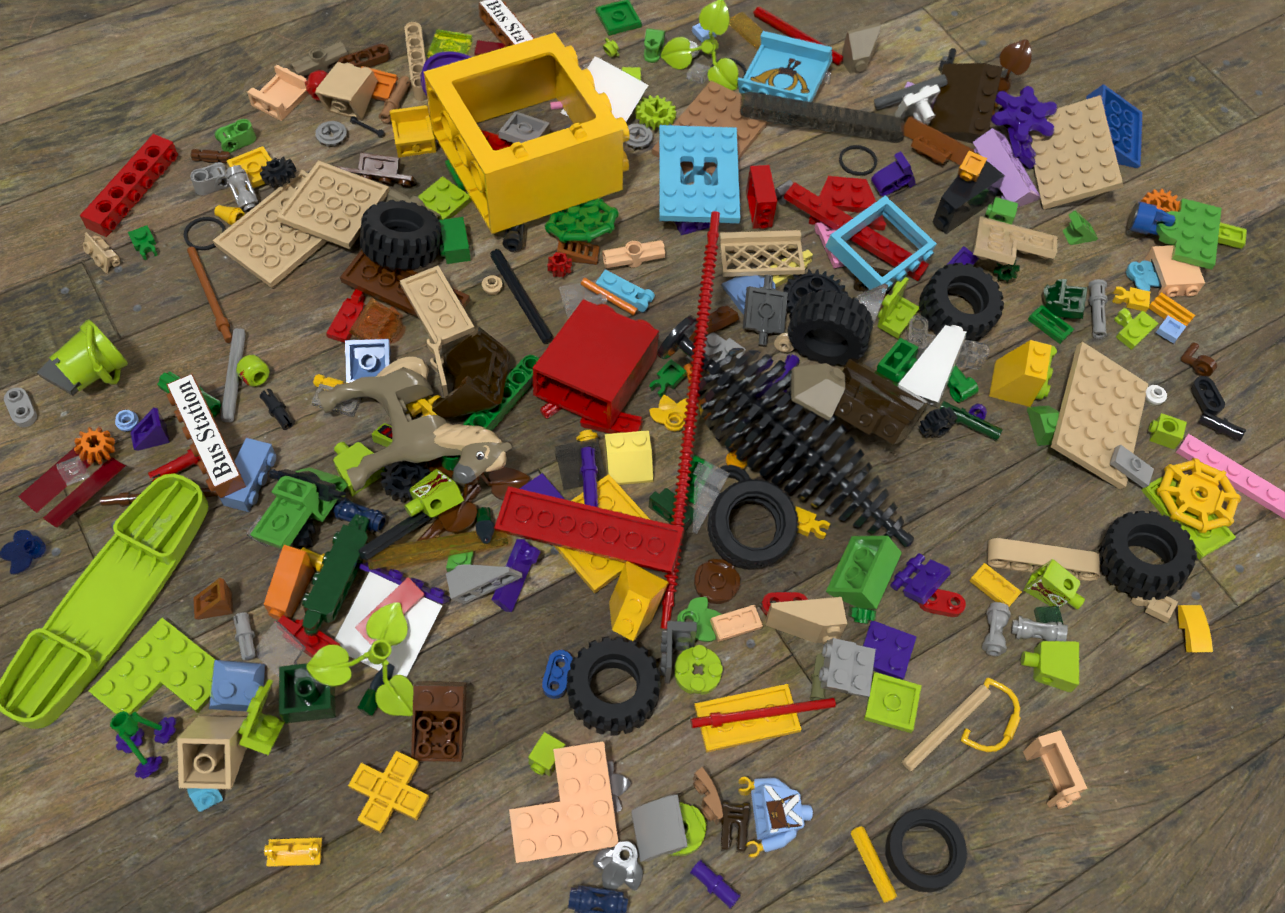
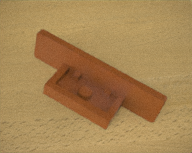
M911 116L908 117L901 132L913 140L911 147L915 148L917 153L932 157L931 159L936 163L944 164L951 160L962 165L968 151L975 153L972 148Z

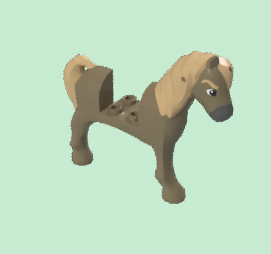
M417 357L398 359L386 366L375 377H361L349 383L337 384L329 391L318 393L325 413L333 411L339 403L352 398L371 397L382 404L390 418L392 443L379 452L363 456L358 467L346 470L355 492L364 487L366 481L373 473L391 463L399 461L418 463L442 456L454 455L461 456L453 469V478L458 483L466 484L472 482L485 471L490 472L504 468L507 461L506 451L512 448V444L502 442L497 434L481 426L452 425L438 415H427L412 420L408 413L404 414L407 412L406 404L433 394V390L427 381L429 368L422 359Z

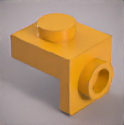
M968 151L962 165L958 169V174L966 181L972 180L976 182L987 158Z

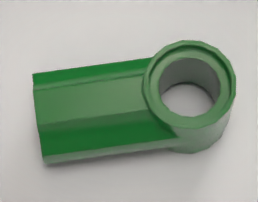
M955 365L947 385L950 388L949 391L953 400L960 403L977 394L979 389L976 381L971 377L966 378Z

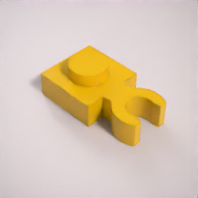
M1122 287L1114 289L1113 294L1118 295L1114 296L1112 302L1117 304L1124 302L1126 303V308L1147 312L1149 309L1150 291L1132 287L1128 291Z
M796 506L795 511L798 514L797 533L808 537L809 533L813 532L817 538L824 539L826 533L820 531L819 528L828 530L830 523L825 520L817 521L815 520L817 514Z

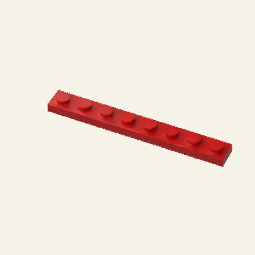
M796 182L793 183L783 199L835 231L853 219L850 215ZM868 226L849 238L894 267H897L913 255ZM922 261L915 271L912 272L910 270L907 272V275L919 281L929 264Z

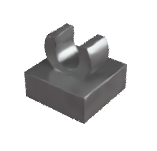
M791 179L775 188L776 198H778L782 206L788 203L783 197L793 185Z

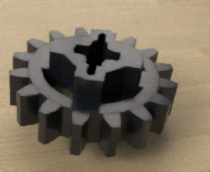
M399 461L391 463V466H384L385 472L381 473L382 487L385 488L386 495L391 494L392 500L400 497L401 503L405 501V498H409V501H412L410 488L430 474L425 462Z

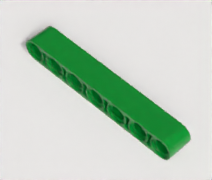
M535 355L525 356L506 377L503 396L508 398L503 397L501 404L493 409L473 413L463 425H481L492 431L533 385V369L528 368H533L539 358ZM454 455L456 456L455 458L442 456V466L447 470L453 471L461 455Z

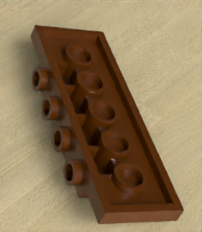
M361 249L341 275V282L417 316L400 285V280L418 274V272L412 269L401 270L396 268L394 270L389 269L387 266L382 267L377 262H372ZM452 288L465 309L470 302V295Z

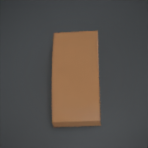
M701 767L694 773L693 786L700 795L705 794L706 796L701 803L703 815L709 822L713 820L718 825L723 818L720 798L709 775Z

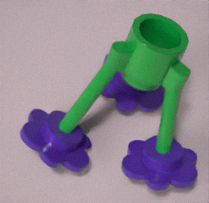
M125 711L119 712L110 722V727L118 733L116 736V741L118 742L116 748L119 751L123 750L126 754L133 752L140 763L136 768L135 777L145 779L152 772L159 769V764H161L163 758L161 756L145 758L137 748L142 745L143 740L141 738L144 736V731L138 728L137 723L139 722L154 728V734L156 735L154 741L166 744L170 739V735H173L175 732L176 718L164 717L157 724L141 717L137 712H133L131 715Z

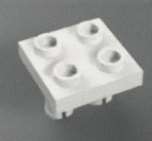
M936 84L932 87L928 85L922 88L919 93L906 95L895 113L897 120L899 121L913 115L915 119L929 125V120L935 116L930 106L940 92L938 85Z

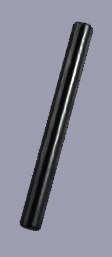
M499 249L492 250L490 252L491 259L544 344L551 342L553 335Z

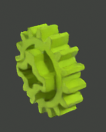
M649 95L648 99L643 97L642 101L637 103L635 109L636 119H640L639 124L645 123L646 128L651 126L655 130L660 125L674 123L676 107L671 106V101L666 102L665 97L661 99L658 95L655 98Z

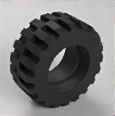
M404 200L381 201L377 205L373 204L363 213L361 218L360 247L372 262H377L382 267L387 266L389 269L394 270L396 268L415 270L420 266L423 268L438 255L441 225L435 214L431 210L428 211L422 205L418 206L417 203H408Z
M963 263L947 264L943 268L938 269L923 288L920 295L919 309L923 311L921 316L923 321L926 320V326L929 330L932 329L936 336L945 325L950 327L951 325H956L966 332L965 344H971L987 335L1001 318L1002 310L1004 309L1002 291L998 290L1000 287L997 281L994 282L992 280L993 277L989 273L983 272L984 269L980 267L975 268L973 264L969 263L965 265ZM947 293L958 294L966 298L972 305L975 314H967L955 308L950 302Z
M819 290L817 293L813 291L804 295L796 302L787 330L788 338L794 349H798V353L802 356L806 355L812 361L816 360L818 363H829V365L834 366L836 364L846 365L849 359L855 358L858 360L866 352L873 328V320L870 312L867 311V307L863 303L860 304L858 299L849 297L848 294H840L833 290L830 292Z
M1135 511L1134 514L1129 512L1116 518L1104 536L1099 548L1101 570L1104 575H1108L1107 579L1112 585L1116 584L1118 590L1123 593L1124 591L1130 593L1131 597L1137 598L1140 596L1143 597V600H1152L1153 597L1156 600L1165 599L1166 596L1170 597L1176 594L1178 590H1181L1187 581L1197 559L1196 546L1193 540H1189L1190 534L1187 530H1183L1181 524L1177 521H1171L1170 517L1157 515V512L1149 511V513ZM1142 546L1156 552L1165 564L1144 562L1137 558L1129 547Z
M607 636L602 637V642L597 643L596 640L589 642V648L582 647L578 651V657L572 659L570 670L567 673L568 702L570 708L574 709V716L578 720L582 719L584 726L589 730L593 726L596 728V733L602 735L604 730L611 731L610 736H618V731L623 730L624 734L632 732V727L634 726L639 729L644 725L645 719H650L659 698L661 685L660 671L656 668L654 657H648V650L644 646H641L639 649L636 641L629 640L628 643L623 641L624 637L616 636V640H610V637ZM605 669H621L629 673L636 681V692L625 702L618 704L606 703L599 700L592 693L590 688L592 678L598 672Z

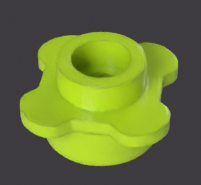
M605 38L606 43L602 47L606 54L611 58L614 55L619 57L617 51L619 47L616 42Z

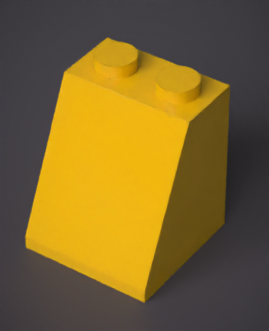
M1029 340L996 360L989 397L1031 407L1046 381L1052 345Z
M626 561L609 601L612 630L634 641L652 622L668 581Z

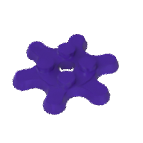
M1030 86L1024 87L1018 97L1011 96L1005 91H1000L996 95L995 102L1001 105L1004 111L996 112L992 116L991 121L998 126L1008 124L1014 127V137L1018 141H1026L1029 137L1028 133L1032 130L1039 131L1044 136H1051L1054 133V125L1047 121L1045 117L1054 115L1057 112V105L1054 102H1038L1037 97L1034 96V89Z

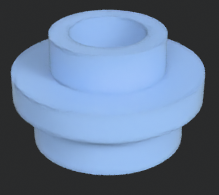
M130 410L120 411L116 415L115 424L121 431H131L139 423L137 414Z

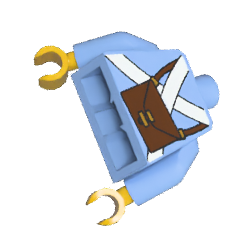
M741 777L738 780L739 784L748 785L746 789H738V792L743 796L751 793L757 840H762V843L749 841L745 847L754 845L758 849L755 854L748 855L749 858L758 857L760 851L763 850L769 852L786 846L796 837L797 831L804 828V820H811L813 815L811 806L801 805L799 792L791 790L789 786L777 778H759L751 782L749 778Z

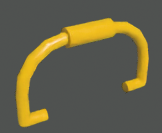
M986 678L983 685L989 688V685H992L1008 694L1013 702L1014 713L1011 714L1003 734L1004 738L1000 743L993 746L978 744L968 739L971 732L969 729L964 730L961 742L976 750L995 752L1004 748L1009 740L1013 739L1021 719L1019 716L1020 705L1018 698L1011 689L991 678Z

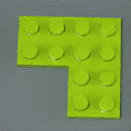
M161 618L89 692L113 713L117 714L125 711L131 715L133 712H137L164 685L195 712L199 713L210 702L215 659L164 618Z

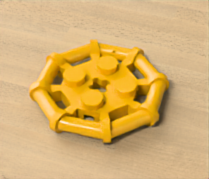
M1192 458L1190 461L1175 465L1169 464L1164 468L1165 474L1160 487L1157 488V495L1161 496L1173 521L1178 520L1197 529L1199 533H1206L1208 530L1223 526L1229 527L1234 523L1233 517L1238 503L1241 502V496L1236 493L1227 478V472L1202 463L1198 458ZM1191 470L1192 475H1185L1183 471ZM1173 478L1178 481L1177 487L1170 486ZM1218 482H1220L1221 486L1223 487L1221 491L1218 488ZM1197 491L1202 492L1201 495H1202L1204 498H1201V497L1197 496V495H1196V492H1197ZM1171 496H1176V504ZM1223 501L1228 503L1226 510L1221 507ZM1185 510L1198 516V520L1184 514ZM1216 514L1218 519L1208 521V516Z

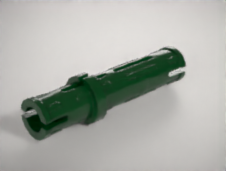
M943 401L940 409L942 407L946 409L948 407L952 408L958 417L955 420L956 424L961 423L995 441L998 440L1002 433V428L966 412L964 408L960 409L946 401Z

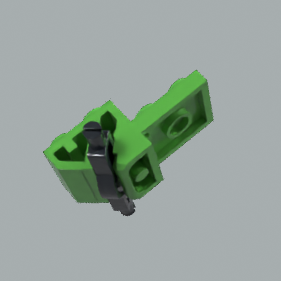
M310 467L298 471L289 469L270 470L269 478L278 480L271 491L276 498L250 536L257 541L282 549L284 545L290 546L308 518L323 522L336 501L345 500L346 496L343 495H346L344 490L348 484L339 476Z

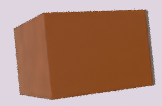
M223 578L217 579L193 597L194 618L197 620L233 614L232 592Z

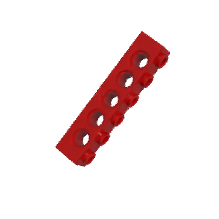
M152 134L80 214L86 229L107 237L120 221L128 215L134 205L140 201L148 189L153 186L155 181L164 174L170 164L176 160L178 153L174 143Z

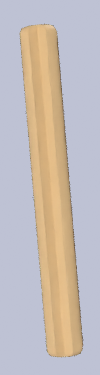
M980 685L904 758L902 764L909 771L916 768L991 694L990 690L985 685Z

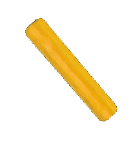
M859 826L853 829L851 836L883 902L886 903L894 900L897 894L865 828Z

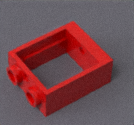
M770 165L750 166L746 196L753 229L772 228L777 198Z

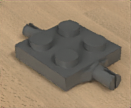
M764 275V287L749 286L746 288L743 329L758 332V345L767 346V336L769 333L782 334L785 329L788 293L772 288L773 275Z

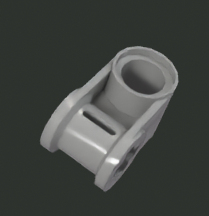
M218 162L191 172V181L198 195L204 196L230 187L226 179L227 167L225 164Z

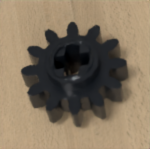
M285 157L281 159L274 158V160L266 162L267 166L261 167L262 172H260L262 180L266 186L271 184L272 188L276 185L282 187L283 184L291 182L290 178L296 177L295 172H297L294 163L291 159L286 160Z
M945 407L937 408L930 411L924 417V420L920 421L921 425L918 428L925 438L941 436L951 429L958 417L951 407L947 409Z

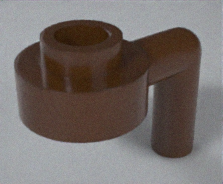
M1195 342L1191 343L1181 356V362L1193 366L1195 372L1201 376H1211L1217 368V363L1206 355H1200L1198 358L1192 357L1198 350L1199 345Z

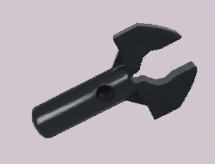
M951 48L949 50L947 61L941 60L938 68L940 73L942 72L943 64H954L956 49Z

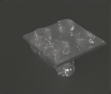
M581 283L559 287L568 319L583 299L596 305L606 304V295L601 293L597 295L580 285Z

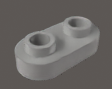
M13 388L7 391L4 395V402L14 423L19 427L31 426L37 419V413L29 395L22 388Z

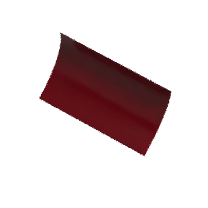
M73 448L18 497L37 513L91 465L88 464L87 460L81 461L79 454H76ZM111 457L110 460H107L44 516L43 519L58 528L127 465Z

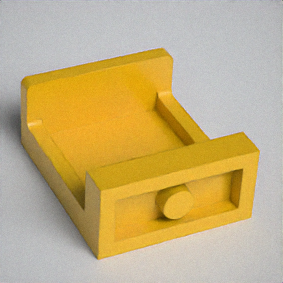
M427 105L390 110L399 158L436 153L435 139Z

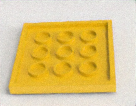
M609 474L597 482L599 508L649 519ZM583 492L571 501L584 504ZM553 545L594 594L617 578L625 565L624 562Z

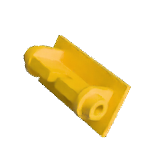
M322 838L269 839V845H265L264 854L267 856V867L320 865Z

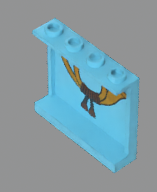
M763 31L760 36L761 45L744 78H738L739 92L808 110L832 62V47Z

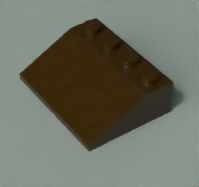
M986 63L943 64L941 75L944 74L946 76L947 84L939 87L940 92L935 98L932 110L935 116L930 120L929 126L955 140L973 143L988 132L1003 67Z

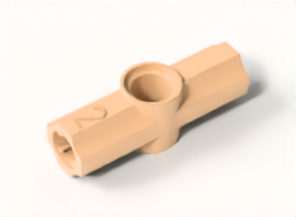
M661 240L642 244L638 241H630L625 247L602 251L605 268L622 265L635 268L644 261L665 258V249Z

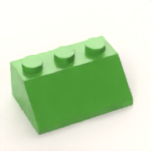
M852 536L826 592L833 597H842L844 602L855 607L877 609L902 552L889 536Z

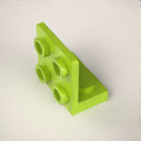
M268 679L264 687L259 686L255 697L252 698L248 706L247 718L244 719L239 730V734H242L239 745L266 755L270 754L285 723L273 715L261 713L273 684V680Z

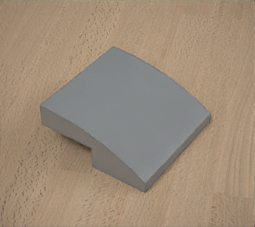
M678 795L667 796L631 810L640 862L653 860L663 854H673L688 847Z

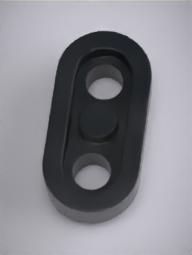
M1197 377L1191 384V390L1203 411H1207L1212 415H1218L1225 407V401L1218 388L1209 377Z

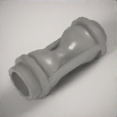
M235 165L226 170V179L238 207L245 212H249L259 202L245 169H242L241 165Z
M994 602L990 604L986 612L990 633L986 635L982 649L990 656H1000L1007 650L1006 640L1002 634L1003 628L1009 621L1011 612L1008 605Z
M1018 616V620H1013L1012 634H1016V639H1028L1031 637L1044 639L1045 641H1066L1068 626L1060 621H1057V623L1033 622L1029 618H1023V616Z

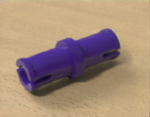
M702 860L691 870L690 873L707 887V892L710 894L714 893L729 909L741 897L740 894H737L723 881L724 877L720 874L717 876Z

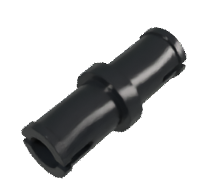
M267 389L269 394L265 390L261 392L259 397L269 409L268 413L270 416L275 417L283 430H288L287 426L290 429L295 424V421L285 410V404L277 399L272 389Z
M1207 411L1203 412L1198 421L1199 424L1201 423L1216 430V433H1223L1239 442L1246 432L1245 428L1228 422V419H1221Z

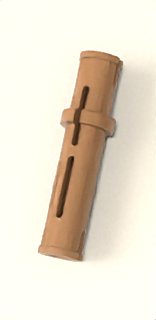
M407 76L400 77L391 96L385 100L384 108L379 114V119L382 122L389 123L391 120L390 110L399 109V104L411 85V80Z

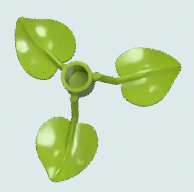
M717 0L701 10L699 15L700 25L704 30H710V38L704 40L701 46L690 49V41L687 38L676 37L664 46L661 57L671 67L684 69L692 62L691 52L702 50L705 54H712L714 66L708 70L709 81L712 80L730 90H736L738 88L739 74L737 65L728 58H722L716 63L715 51L718 49V42L712 34L722 35L728 29L730 18L725 1Z
M399 602L380 608L369 618L366 624V632L371 639L376 641L369 648L368 652L348 662L349 655L344 648L339 645H328L321 648L306 665L310 675L318 682L327 686H340L351 678L350 666H354L367 658L373 664H382L383 682L385 684L376 691L377 706L381 711L389 715L413 716V685L402 675H395L390 681L387 676V665L389 664L387 658L391 654V646L401 643L405 639L408 629Z

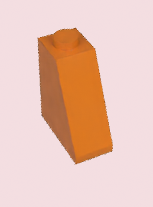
M287 545L283 546L264 601V606L270 617L279 620L284 615L291 620L315 572L307 552Z

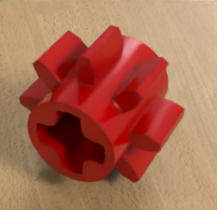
M555 252L552 257H548L547 271H552L553 277L564 278L567 273H571L572 259H567L566 253Z

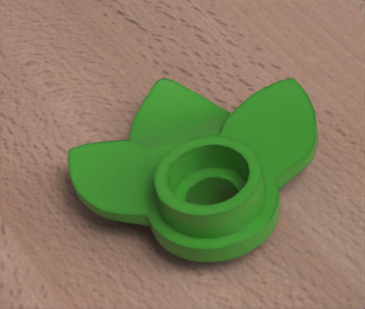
M698 597L691 600L688 608L679 613L677 621L685 622L684 620L689 618L693 622H697L695 639L711 642L716 639L710 619L722 614L707 608V597Z

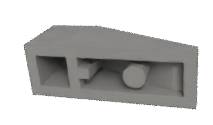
M458 565L454 570L446 573L450 598L466 604L522 578V573L510 567Z

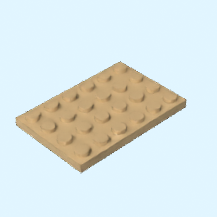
M1101 95L1057 108V112L1054 115L1046 116V120L1054 125L1053 135L1044 136L1036 130L1028 133L1033 140L1031 147L1036 153L1034 157L1036 165H1034L1043 209L1124 187Z
M300 170L295 174V178H290V183L283 184L282 187L275 190L213 240L214 245L271 288L327 242V240L280 223L277 219V215L308 175L304 170Z
M1084 342L1078 344L1051 448L1118 489L1125 488L1128 477L1112 466L1110 462L1115 447L1119 445L1134 453L1148 383Z

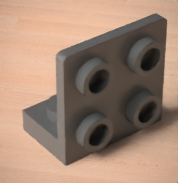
M667 621V629H662L660 675L665 676V683H670L672 648L684 651L694 647L697 622Z

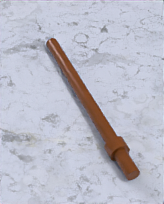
M189 247L187 252L215 316L216 327L222 333L225 342L230 343L232 341V334L228 319L224 317L196 249Z

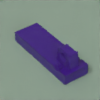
M524 539L516 540L505 566L521 572L522 578L496 589L491 599L505 612L513 611L531 564L537 562L540 554L536 547H532Z

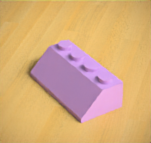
M992 128L973 142L976 147L974 151L987 158L990 164L1005 175L1000 186V190L1003 193L1002 199L1018 203V207L1041 199L1039 192L1020 160L1014 156L1013 149L1005 135Z

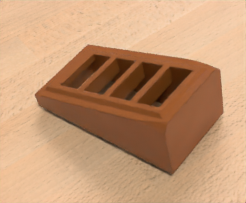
M558 240L557 253H566L567 259H572V262L597 264L599 246L583 241L562 243ZM589 251L592 252V257L588 256Z

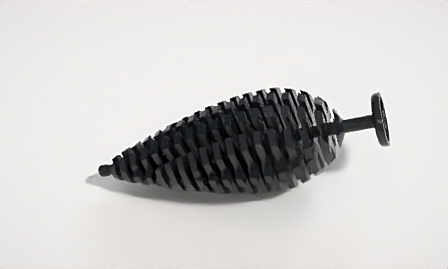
M693 315L682 320L666 337L657 351V355L660 358L667 359L679 349L690 358L694 355L692 349L695 347L689 339L697 324L696 318ZM733 348L729 350L724 359L719 361L717 360L720 358L722 350L710 356L706 353L703 354L705 359L702 360L704 366L701 368L704 371L700 374L704 376L708 373L709 376L704 377L699 383L700 391L698 393L700 397L697 400L700 401L703 398L707 400L706 403L700 405L699 412L700 416L704 418L713 410L716 411L708 416L705 422L710 431L723 420L726 422L718 426L714 432L715 438L719 443L724 440L729 432L735 430L736 433L729 436L724 443L725 448L731 452L742 440L748 441L740 446L735 453L737 455L736 458L740 461L744 460L752 450L757 448L758 452L751 456L747 462V467L752 470L775 450L769 458L770 461L759 471V475L764 478L788 456V452L795 449L794 455L781 467L782 470L771 480L773 484L778 486L798 466L797 464L805 458L807 464L799 469L794 475V479L786 485L784 491L790 494L808 476L809 472L816 467L819 473L799 493L798 499L805 500L815 490L817 485L824 478L828 477L831 482L818 494L817 498L810 504L811 506L817 508L838 486L842 492L824 511L825 513L831 515L845 498L849 496L854 501L838 519L845 521L860 506L865 511L853 523V526L859 528L871 515L876 521L867 530L868 533L874 534L883 526L887 530L883 536H889V538L894 536L904 547H909L913 543L914 537L901 528L904 524L902 515L896 522L890 518L898 508L895 502L885 512L879 508L889 495L886 488L873 502L867 498L881 482L878 475L862 492L856 488L873 468L870 462L863 467L851 482L845 478L865 455L861 449L839 472L834 469V466L843 459L848 450L856 443L853 437H850L830 460H824V456L837 444V440L847 431L843 424L828 437L821 448L817 451L814 450V445L821 441L826 435V431L837 421L838 417L835 414L832 415L829 421L825 419L812 432L813 435L806 441L803 440V436L816 425V420L821 416L811 411L801 421L807 412L805 410L807 409L791 400V391L784 392V390L791 387V370L782 380L776 383L772 382L780 378L785 372V362L778 361L771 370L762 375L761 372L769 369L774 360H772L773 356L765 354L759 361L750 366L751 362L758 359L761 353L759 352L760 350H749L738 359L736 356L743 352L744 349ZM736 364V366H735L734 369L725 372L726 370H728V369H730V368H733L734 365ZM719 384V386L714 387V388H712V389L709 391V389H710L712 386H715V385ZM788 413L789 417L783 420V416ZM800 422L799 424L801 426L796 430L792 431L794 429L793 426ZM784 439L783 445L776 449L778 447L777 443Z

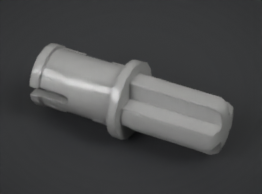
M238 613L233 617L236 628L235 640L239 642L242 659L255 658L253 644L255 633L250 626L249 614Z

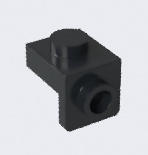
M307 519L299 531V535L290 544V547L299 550L303 547L306 549L314 547L312 534L316 533L313 520Z

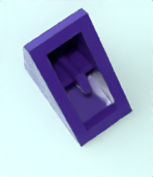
M153 407L131 431L134 450L139 451L170 443L167 425L158 408Z

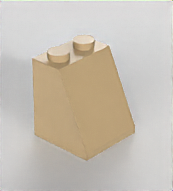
M337 62L317 87L315 93L327 112L347 117L355 116L357 119L362 120L377 84V79L373 71L367 67L359 68L350 63L343 64Z
M198 716L177 738L179 788L232 789L247 748L239 745L242 738L239 730L244 719L247 717Z

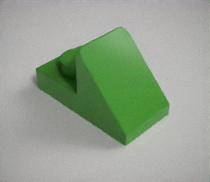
M1076 210L1068 214L1071 219L1070 226L1066 227L1063 233L1070 245L1098 240L1092 225Z

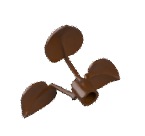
M1027 39L1009 44L1002 50L1000 64L1003 68L1008 69L1006 77L1000 78L998 92L1005 91L1009 94L1008 90L1012 86L1010 79L1011 71L1015 75H1021L1028 70L1031 64L1032 50ZM1001 107L998 112L1004 111L1003 107ZM1008 124L1003 125L1007 129L1011 127V125Z
M441 457L428 461L430 473L438 469L450 479L453 477V471L447 470L442 466ZM504 467L490 471V481H488L483 472L472 482L464 484L462 496L464 501L438 514L445 531L460 532L467 529L475 521L477 508L475 504L465 501L469 485L476 484L480 478L487 486H492L491 492L496 498L504 500L508 486L520 489L529 482L530 477L519 470Z

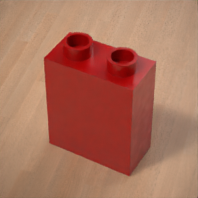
M583 299L534 365L533 396L610 429L657 358L659 330L654 329L645 320H633L618 314L606 304L596 305Z

